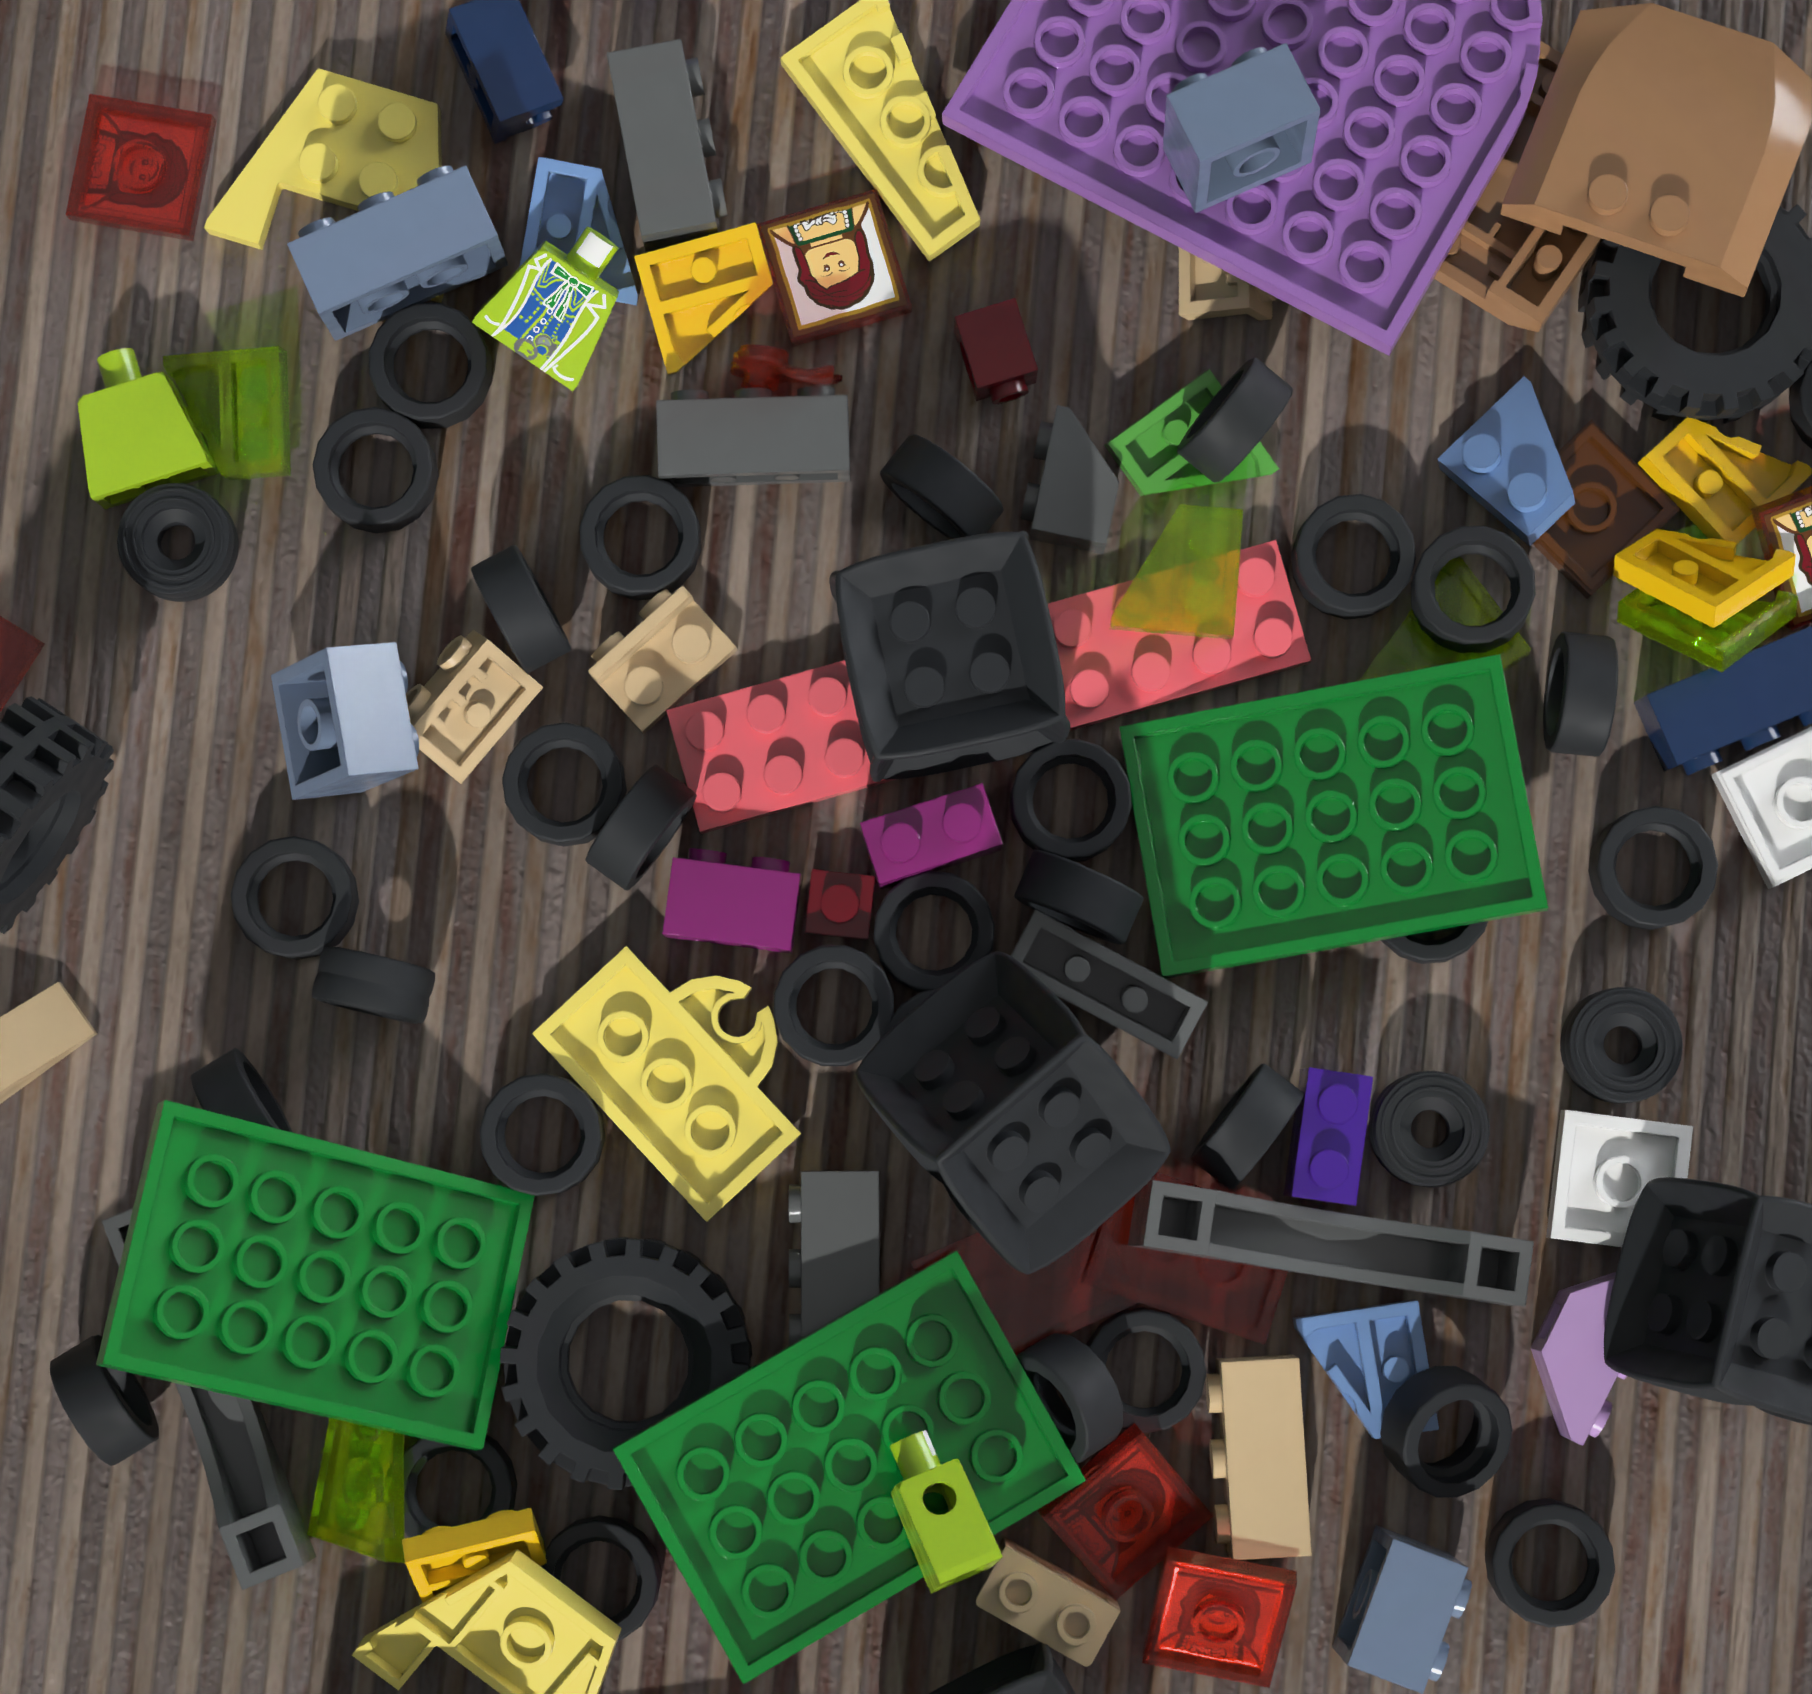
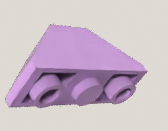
M1616 1272L1559 1290L1531 1346V1351L1559 1434L1582 1446L1588 1435L1596 1438L1604 1428L1612 1410V1403L1607 1401L1606 1398L1616 1378L1619 1377L1624 1380L1627 1377L1612 1370L1605 1364L1604 1360L1605 1322Z

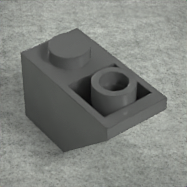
M1057 405L1054 422H1040L1033 458L1045 460L1041 485L1028 482L1021 520L1033 522L1030 540L1103 554L1108 540L1119 481L1069 407Z

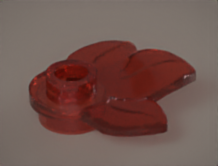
M766 345L740 346L739 351L733 353V360L730 365V373L742 378L741 387L767 388L772 390V392H777L779 390V383L789 382L829 386L843 381L842 375L834 374L833 365L812 369L788 364L789 352Z

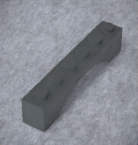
M1150 1180L1135 1194L1128 1246L1497 1305L1526 1307L1534 1241L1326 1211L1157 1180Z
M133 1208L102 1220L118 1266H120ZM175 1383L204 1465L218 1528L241 1589H247L304 1566L317 1557L258 1402Z

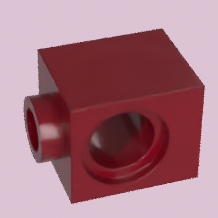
M1013 298L955 316L954 333L976 401L991 397L993 404H1002L1028 394L1027 386L1036 383L1038 367L1016 299Z

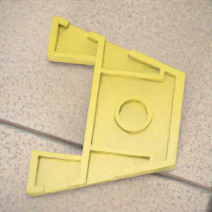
M318 68L209 215L204 226L205 230L210 235L263 250L283 189L358 211V205L373 195L390 191L393 192L394 196H397L417 187L419 177L435 168L442 167L441 110L438 104ZM444 294L436 296L431 301L441 303Z
M516 1549L367 1634L360 1641L352 1656L398 1691L433 1648L437 1646L500 1694H599L622 1628L520 1550Z

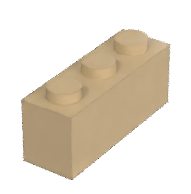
M1293 1354L1216 1358V1374H1206L1205 1379L1208 1413H1219L1220 1439H1210L1209 1442L1212 1478H1223L1224 1504H1217L1213 1507L1216 1544H1227V1553L1233 1560L1312 1556L1299 1358Z

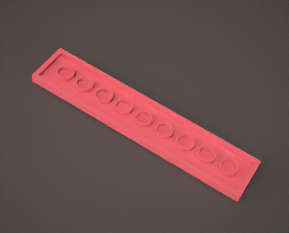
M1276 540L1048 603L1063 675L1065 715L1070 722V731L1307 665L1312 661ZM845 660L666 710L687 787L697 795L693 809L701 834L896 780L882 779L879 782H874L871 778V763L862 739Z

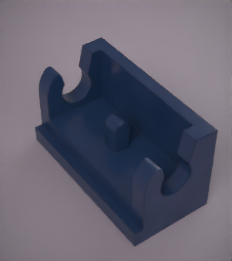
M472 0L450 8L445 34L494 143L497 144L505 141L510 136L530 130L553 119L550 110L561 106L564 98L520 1Z

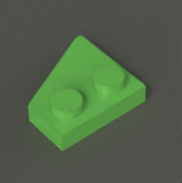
M1210 369L1204 371L1104 444L1140 496L1267 476L1279 470V467L1260 441L1228 476L1216 483L1212 482L1177 453L1178 446L1188 429L1222 388Z

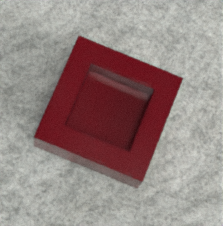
M812 869L805 934L868 941L875 876Z

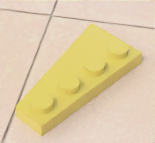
M859 0L780 57L782 67L929 262L980 226V217L951 148L947 145L940 129L935 110L927 91H924L912 62V56L902 33H900L888 0Z

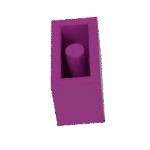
M983 783L860 822L862 835L880 890L896 885L906 877L926 871L936 872L1001 851L1003 845Z
M689 848L688 859L672 858L662 932L666 938L793 953L802 876L799 873L789 872L790 861L767 857H752L751 867L726 864L727 853Z

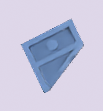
M538 157L520 266L544 241L551 243L568 255L586 226L608 238L618 247V250L599 277L619 291L616 302L637 306L639 296L602 169Z
M1525 376L1437 458L1439 468L1443 473L1529 546L1575 504L1573 490L1531 381Z
M1413 1299L1293 1318L1294 1328L1372 1438L1380 1439L1384 1410L1395 1391L1414 1374L1429 1369L1418 1300ZM1436 1413L1430 1417L1422 1432L1439 1430Z

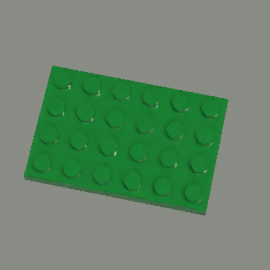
M1500 654L1119 727L1128 780L1130 782L1162 977L1165 979L1548 910Z
M163 1100L157 1104L96 1365L470 1450H482L484 1448L501 1364V1348L505 1344L508 1330L507 1322L511 1315L535 1196L511 1188Z
M958 1251L950 1252L612 1448L743 1684L923 1578L891 1496L894 1486L904 1481L890 1448V1445L927 1430L941 1464L958 1458L993 1535H996L1086 1481ZM929 1492L923 1495V1501L929 1512L937 1515L948 1513L947 1503L941 1494Z

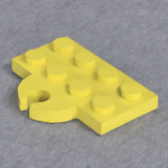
M626 946L532 1034L700 1216L708 1222L802 1134L759 1088V1085L773 1067L779 1043L774 1016L770 1007L767 1006L757 1012L755 1025L748 1034L740 1037L730 1036L720 1026V1011L725 1004L732 1000L745 999L752 989L750 986L738 980L715 975L691 979L672 992H669Z

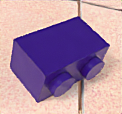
M1311 1067L1300 1069L1298 1089L1304 1093V1096L1294 1113L1284 1196L1356 1206L1373 1076Z

